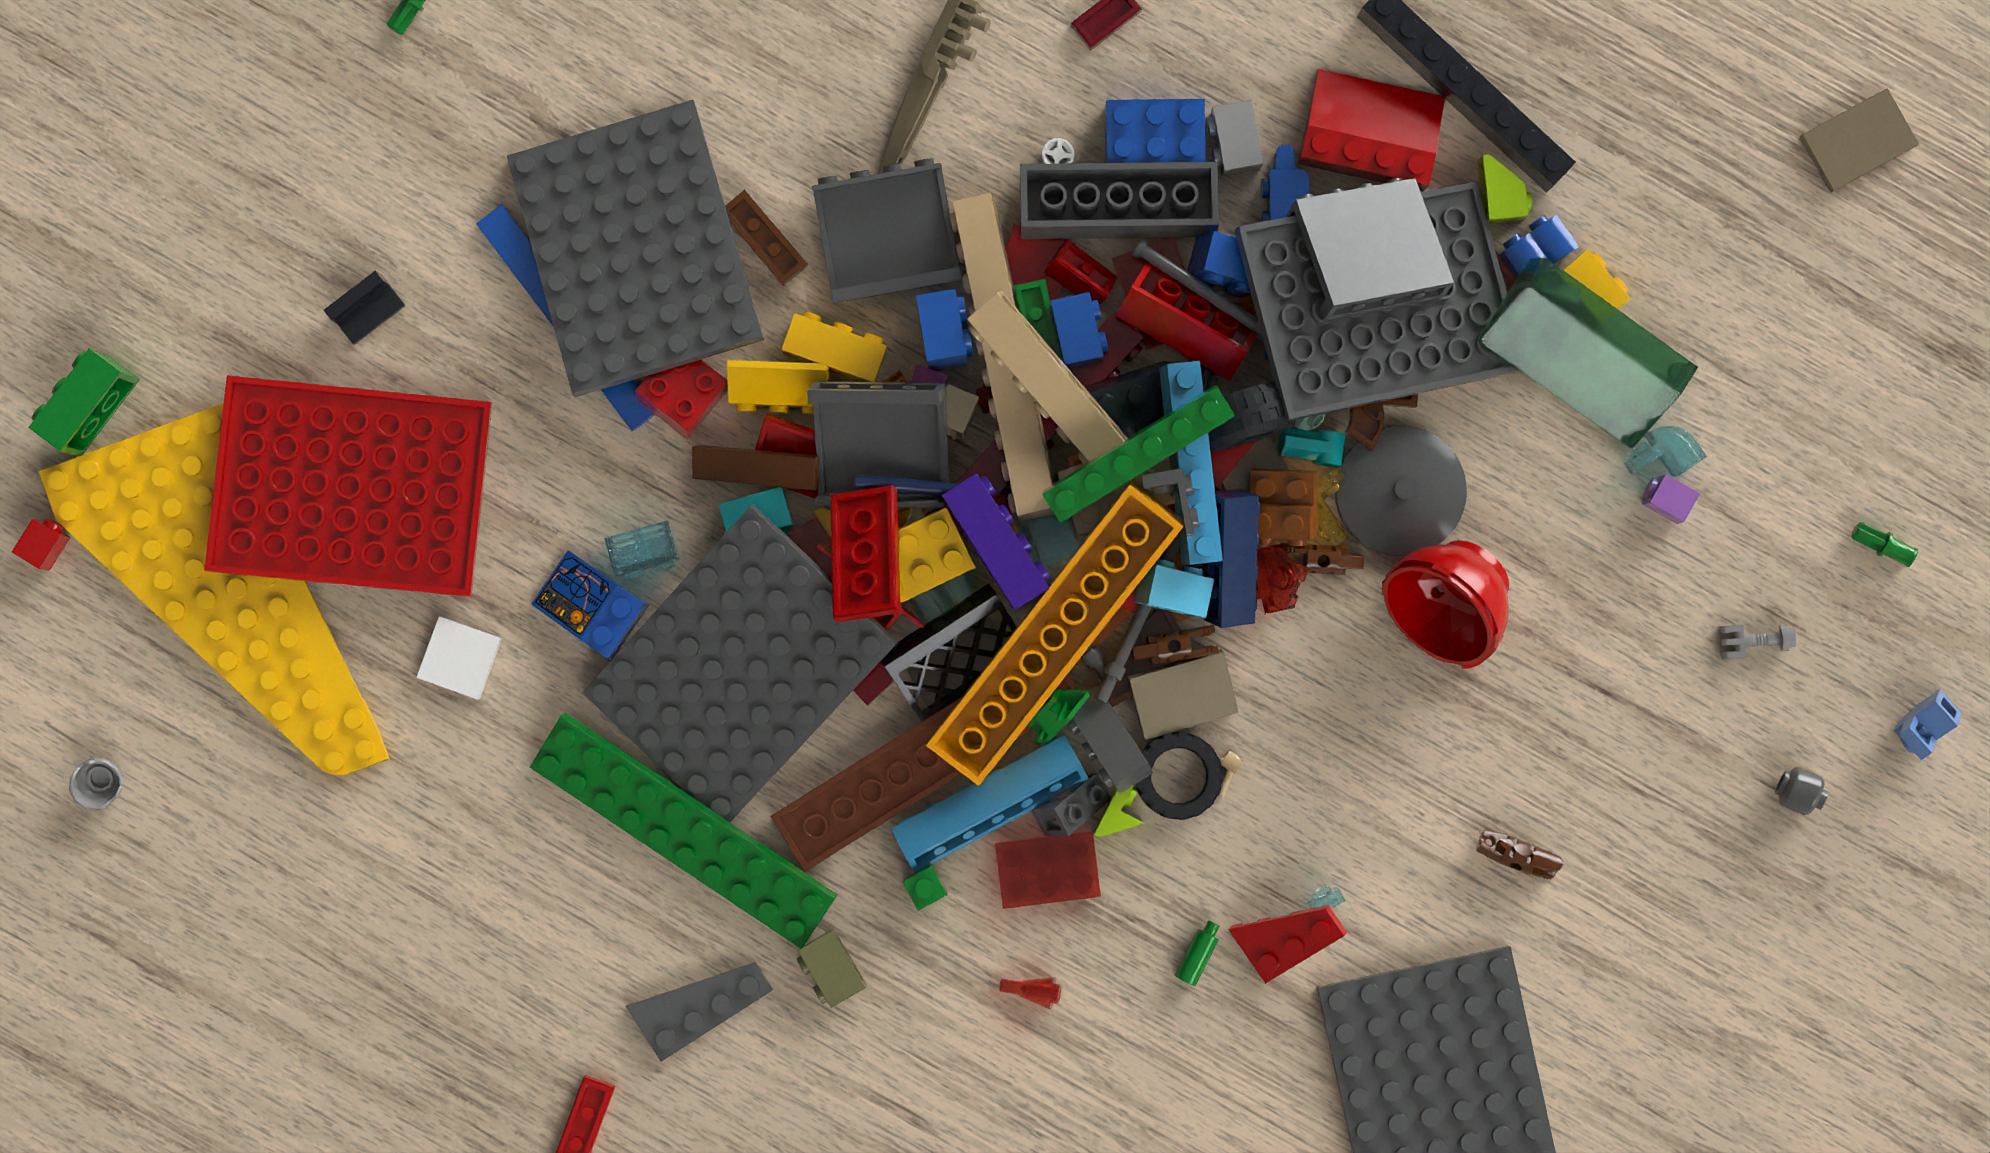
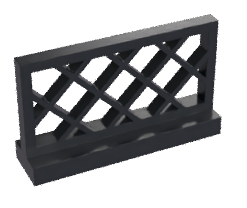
M987 584L926 623V626L923 628L920 627L898 641L881 661L921 722H923L966 693L982 672L972 670L976 655L987 656L992 659L1001 648L1003 638H1008L1012 634V632L1006 631L1007 625L1012 632L1017 626L990 584ZM999 610L1002 615L999 630L984 627L986 617ZM965 630L975 632L972 647L956 645L958 635ZM982 633L997 636L993 651L978 649ZM937 648L948 650L944 665L928 663L930 653ZM954 651L969 654L966 669L950 666ZM908 667L920 668L916 683L902 681L898 674ZM926 669L942 672L938 687L922 684ZM948 673L964 675L962 684L956 689L944 688ZM908 689H914L913 696ZM920 691L936 693L934 703L922 710L917 703Z

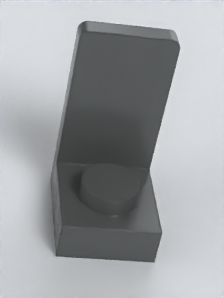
M1182 468L1142 475L1144 489H1152L1153 495L1172 492V485L1178 484L1187 537L1194 536L1193 529L1200 528L1197 509H1190L1188 495H1194L1191 475H1184Z
M1091 773L1088 776V780L1077 785L1060 801H1047L1031 810L1045 836H1070L1110 801L1111 797L1098 773Z

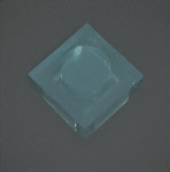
M1329 885L1313 892L1311 894L1313 899L1308 901L1307 904L1310 908L1329 905L1330 908H1333L1346 900L1340 889L1337 887L1330 889Z

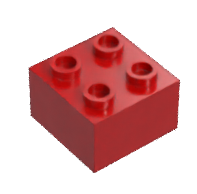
M697 360L648 375L636 389V400L688 440L727 393L728 382L727 379L704 361Z

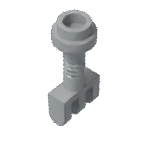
M1744 625L1719 627L1720 633L1729 634L1733 632L1734 639H1721V646L1734 645L1735 652H1722V659L1746 657V647L1780 645L1781 651H1789L1790 647H1796L1795 629L1788 628L1787 625H1780L1779 632L1756 635L1744 634Z

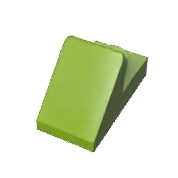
M1132 786L1119 794L1118 790L1115 789L1093 834L1101 838L1143 824V821L1121 811L1124 805L1127 807L1131 806L1138 790Z

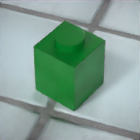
M933 864L902 881L918 911L948 894Z

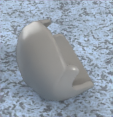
M90 758L82 762L73 771L69 791L74 801L83 808L104 809L120 795L123 786V775L118 765L109 759Z

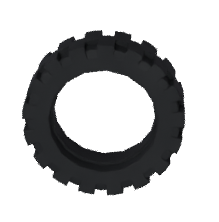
M1171 732L1158 736L1148 743L1142 751L1143 756L1152 769L1156 759L1168 750L1181 748L1194 752L1202 760L1206 770V782L1202 791L1193 800L1185 803L1169 802L1155 791L1151 781L1152 774L1136 783V788L1143 802L1155 813L1168 819L1185 820L1201 815L1214 804L1222 788L1223 771L1219 757L1212 746L1206 741L1189 733Z

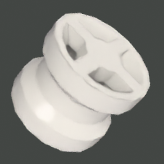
M1054 138L1044 145L1042 164H1073L1074 149L1067 140Z

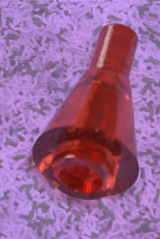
M1056 977L1023 980L1022 982L1001 979L999 991L1020 995L1022 998L1051 1010L1053 1004H1059L1062 987L1060 984H1056Z

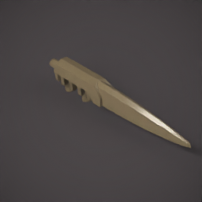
M974 0L947 1L921 55L920 62L898 111L878 174L883 173L882 167L895 164L902 165L941 88L945 85L948 78L946 68L955 70L957 56L970 62L974 60L977 53L976 49L963 43L965 40L969 41L971 27L987 32L991 24V20L978 15L983 10V7Z

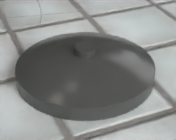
M1390 426L1383 428L1378 443L1372 451L1357 442L1345 455L1342 466L1338 469L1335 482L1336 506L1347 530L1367 548L1390 556H1407L1420 548L1439 545L1452 533L1459 523L1467 497L1465 474L1453 450L1438 436L1413 426Z

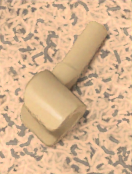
M1231 749L1228 750L1221 760V765L1228 770L1222 780L1220 797H1225L1231 779L1240 768L1242 762L1241 756Z

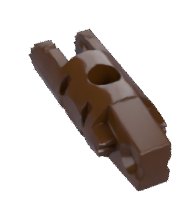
M1281 543L1280 551L1285 553H1304L1303 563H1279L1278 572L1345 575L1346 569H1363L1364 556L1358 553H1347V546L1315 544L1289 546L1287 543ZM1321 555H1326L1325 562L1318 564V558Z
M1214 625L1174 633L1148 636L1149 644L1132 648L1134 660L1151 657L1152 665L1179 659H1192L1219 654L1218 646L1209 645L1203 646L1201 649L1192 650L1190 637L1209 636L1215 633ZM1172 640L1179 641L1181 645L1180 650L1176 653H1172L1168 649V643Z
M1484 830L1478 840L1477 852L1502 865L1529 875L1532 874L1551 880L1564 865L1559 855L1557 856L1552 854V852L1509 835Z

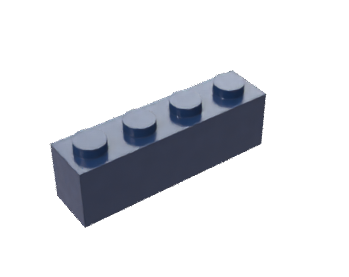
M1243 489L1216 491L1215 498L1223 561L1205 563V577L1214 579L1204 621L1220 628L1255 624V612L1257 610L1256 580L1258 578L1257 548L1259 546V495Z

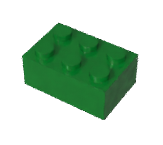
M90 348L75 358L72 364L73 370L66 378L60 379L52 389L53 396L46 405L42 404L36 409L32 415L33 422L28 427L58 451L75 456L84 454L140 380L112 357Z

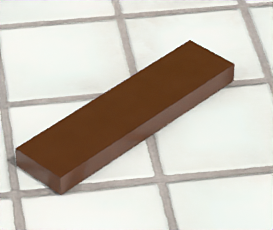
M695 445L692 447V479L816 490L819 488V456Z

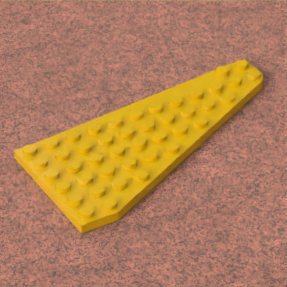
M223 403L38 471L56 521L318 768L332 775H347L390 759L379 728L365 699L362 698L307 582L204 571Z

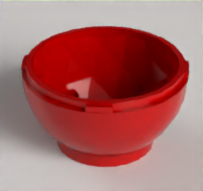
M1457 540L1451 541L1446 545L1440 544L1420 548L1401 558L1391 567L1382 581V596H1384L1385 605L1394 623L1412 643L1433 658L1458 665L1480 663L1488 659L1501 643L1509 614L1507 595L1509 591V578L1502 564L1481 546L1469 541ZM1436 586H1439L1444 592H1439Z

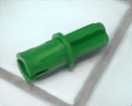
M402 0L388 20L387 26L400 35L404 34L418 11L422 12L424 10L422 5L426 0Z
M1859 522L1852 531L1851 538L1877 551L1876 554L1880 557L1885 555L1904 564L1906 567H1910L1917 557V548L1893 538V533L1891 532L1885 534L1863 522Z

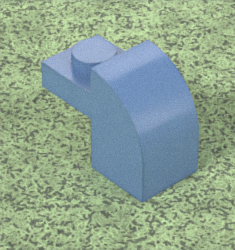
M1939 689L1905 715L1895 726L1894 731L1901 738L1903 746L1922 760L1933 752L1936 740L1958 726L1962 713Z

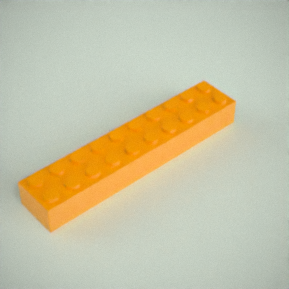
M1131 480L1049 585V589L1044 591L937 728L926 746L979 786L1181 531L1185 523L1184 520Z

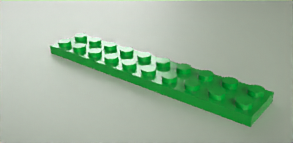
M565 712L559 717L530 765L531 769L799 948L806 944L838 895Z

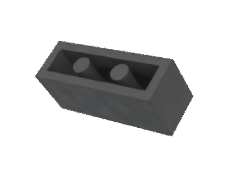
M1096 685L1088 690L1089 698L1067 724L1074 735L1081 732L1086 740L1081 746L1091 762L1097 758L1103 768L1098 770L1107 787L1109 788L1114 785L1119 794L1151 775L1153 771L1109 701H1107V704H1104L1094 699L1099 690V686Z

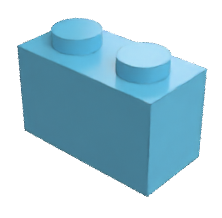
M1158 559L1137 585L1134 603L1188 616L1206 618L1214 579L1202 576L1203 570L1184 566L1183 571L1174 569L1175 563Z

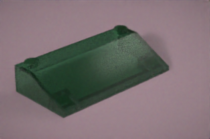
M1546 257L1530 258L1478 339V342L1630 449H1633L1680 397L1698 369V366Z

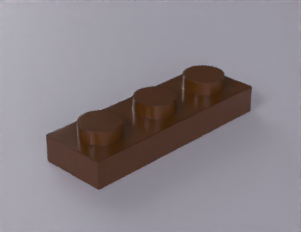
M745 189L725 205L730 224L783 286L808 266V263Z

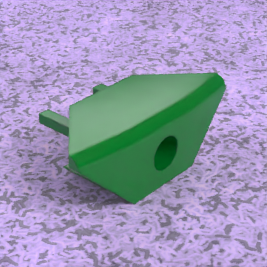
M1055 689L1028 723V728L1033 725L1035 743L1039 746L1050 741L1078 712L1089 698V692L1086 690Z

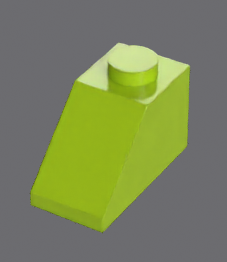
M1490 154L1482 155L1478 160L1481 198L1488 224L1525 220L1529 216L1528 212H1531L1533 207L1532 195L1530 192H1526V184Z

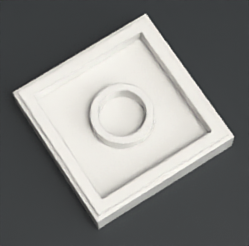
M439 616L416 678L480 700L502 638Z

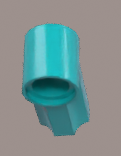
M1289 428L1282 431L1279 436L1278 456L1310 460L1316 465L1341 467L1345 434L1335 431L1317 430L1316 432Z

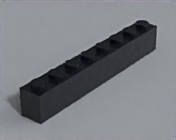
M1369 0L1361 8L1357 18L1440 95L1445 96V99L1546 193L1576 163L1572 157L1402 0Z

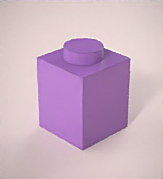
M1665 474L1659 476L1657 480L1655 478L1650 480L1643 493L1647 497L1643 505L1670 521L1679 524L1685 522L1700 493Z

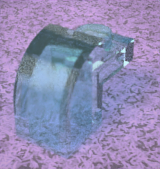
M1663 426L1643 434L1650 446L1644 442L1630 451L1629 454L1632 458L1626 461L1624 465L1630 474H1633L1659 458L1670 475L1675 477L1702 461L1707 455L1695 438L1684 429L1675 426Z

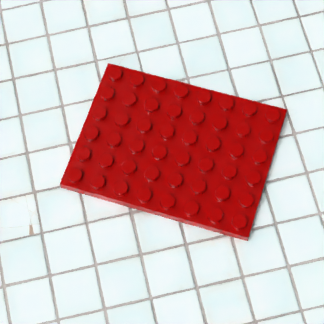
M227 375L204 571L472 597L492 402Z

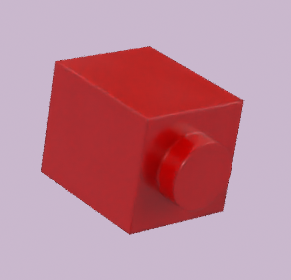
M46 517L44 521L31 519L11 552L38 569L50 571L71 537L61 532L64 527L50 518Z

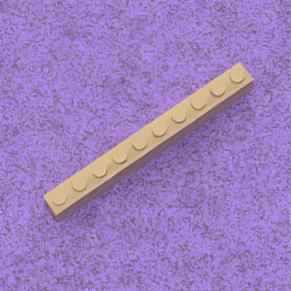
M990 192L953 201L955 212L950 213V220L953 231L959 232L961 243L956 244L957 254L960 263L965 262L967 274L962 275L966 293H972L974 305L969 306L970 316L999 291H1002L1017 308L997 204L993 195ZM975 338L979 356L984 355L987 366L982 368L983 380L986 387H991L993 399L988 400L992 419L997 418L999 430L995 431V439L998 449H1004L1006 462L1001 463L1005 482L1010 481L1012 494H1008L1011 513H1017V516L1022 521L1052 515L1054 513L1042 495L1043 491L1055 484L1041 415L1034 406L1037 400L1029 391L1023 393L1012 380L1015 375L1007 365L1002 368L990 354L993 349L985 340L979 342Z

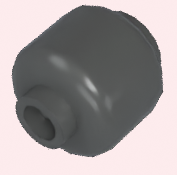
M1795 767L1791 771L1785 770L1775 790V794L1779 795V802L1782 806L1802 815H1809L1815 808L1821 810L1828 797V791L1823 790L1825 785L1823 778L1801 767Z

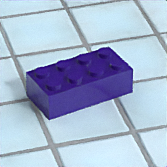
M976 473L942 494L941 497L1009 604L1016 610L1049 589L1046 581L1050 579V576L1040 561L1033 563L1029 557L1028 552L1032 548L1022 533L1015 535L1009 525L1014 522V519L1005 505L997 506L991 496L996 491L986 476L979 478Z

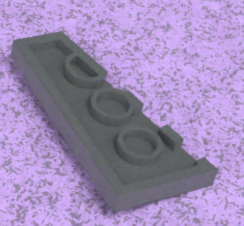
M753 962L628 1004L626 1007L662 1062L771 992L773 988L757 963Z

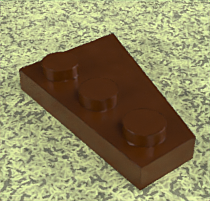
M1157 608L1144 623L1134 646L1149 644L1148 636L1181 631L1172 613ZM1172 640L1168 643V649L1172 653L1178 652L1181 648L1177 640ZM1131 650L1124 665L1126 671L1121 682H1116L1108 699L1110 705L1114 707L1132 696L1127 676L1185 659L1152 665L1151 657L1134 660L1133 650ZM1097 677L1096 681L1100 686L1102 681L1099 677Z

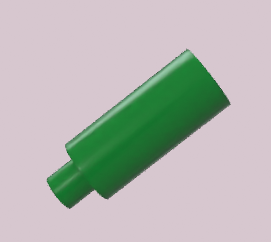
M1208 920L1203 930L1197 929L1174 975L1175 977L1196 987L1219 941L1215 937L1220 927L1218 924Z

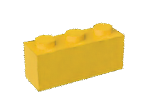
M804 311L803 315L794 313L781 349L783 354L808 363L827 364L831 371L862 382H877L888 352L887 345L882 344L883 338L870 333H865L864 337L852 333V327L839 322H834L833 326L821 322V316L808 311Z

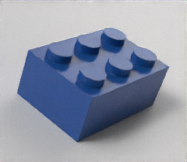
M1205 99L1106 100V163L1206 162Z
M956 289L916 295L928 369L942 371L968 366L967 358L973 357L969 329L962 330V326L967 325L964 297H957Z

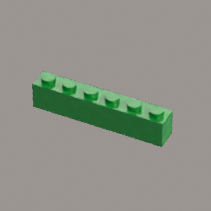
M1214 385L1046 488L1042 495L1061 523L1235 416L1234 412L1218 386Z

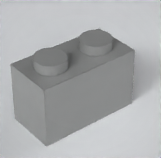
M1252 100L1213 106L1210 113L1211 116L1206 117L1209 136H1215L1217 148L1212 149L1213 161L1217 162L1218 168H1221L1222 176L1260 170L1263 165Z

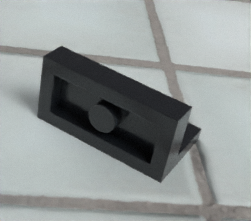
M375 270L323 311L331 321L338 324L351 343L355 345L406 305L383 275Z

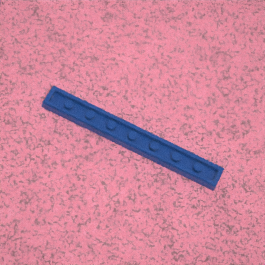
M501 204L477 222L476 225L553 326L530 240ZM635 380L601 390L631 431H635L655 416L653 412L636 400V389L639 385Z

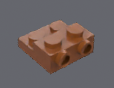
M1253 468L1250 470V491L1259 495V544L1269 545L1276 543V539H1286L1289 546L1307 545V541H1311L1318 535L1317 471Z

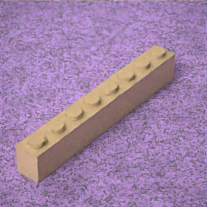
M1002 291L997 292L967 318L971 323L968 328L979 342L985 340L993 349L990 352L993 359L1002 368L1007 365L1015 375L1012 380L1023 393L1029 391L1037 400L1034 406L1039 413L1046 419L1051 417L1058 425L1056 431L1067 444L1073 442L1080 452L1077 455L1084 465L1128 439ZM1151 467L1131 480L1144 489L1142 475L1157 472ZM1130 481L1113 490L1110 494L1116 493L1119 496ZM1152 489L1146 490L1164 505L1174 496L1173 490L1172 492L1157 495L1152 494Z

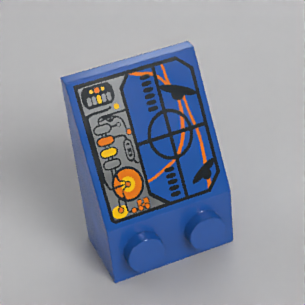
M569 550L531 604L608 659L615 657L649 606L648 603Z

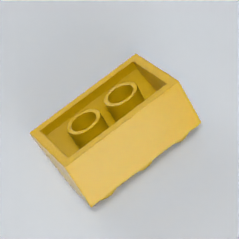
M727 360L728 403L731 406H736V412L755 413L756 407L769 408V413L788 414L790 408L802 409V414L814 415L813 403H808L807 390L815 381L830 382V369L827 364Z

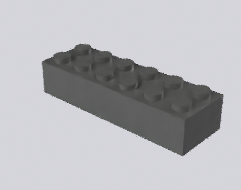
M1217 162L1020 164L1021 239L1199 237L1212 231L1218 232Z

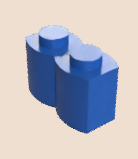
M1545 215L1529 225L1532 232L1523 238L1518 233L1502 244L1506 250L1499 254V257L1521 287L1579 247L1557 215L1549 220Z

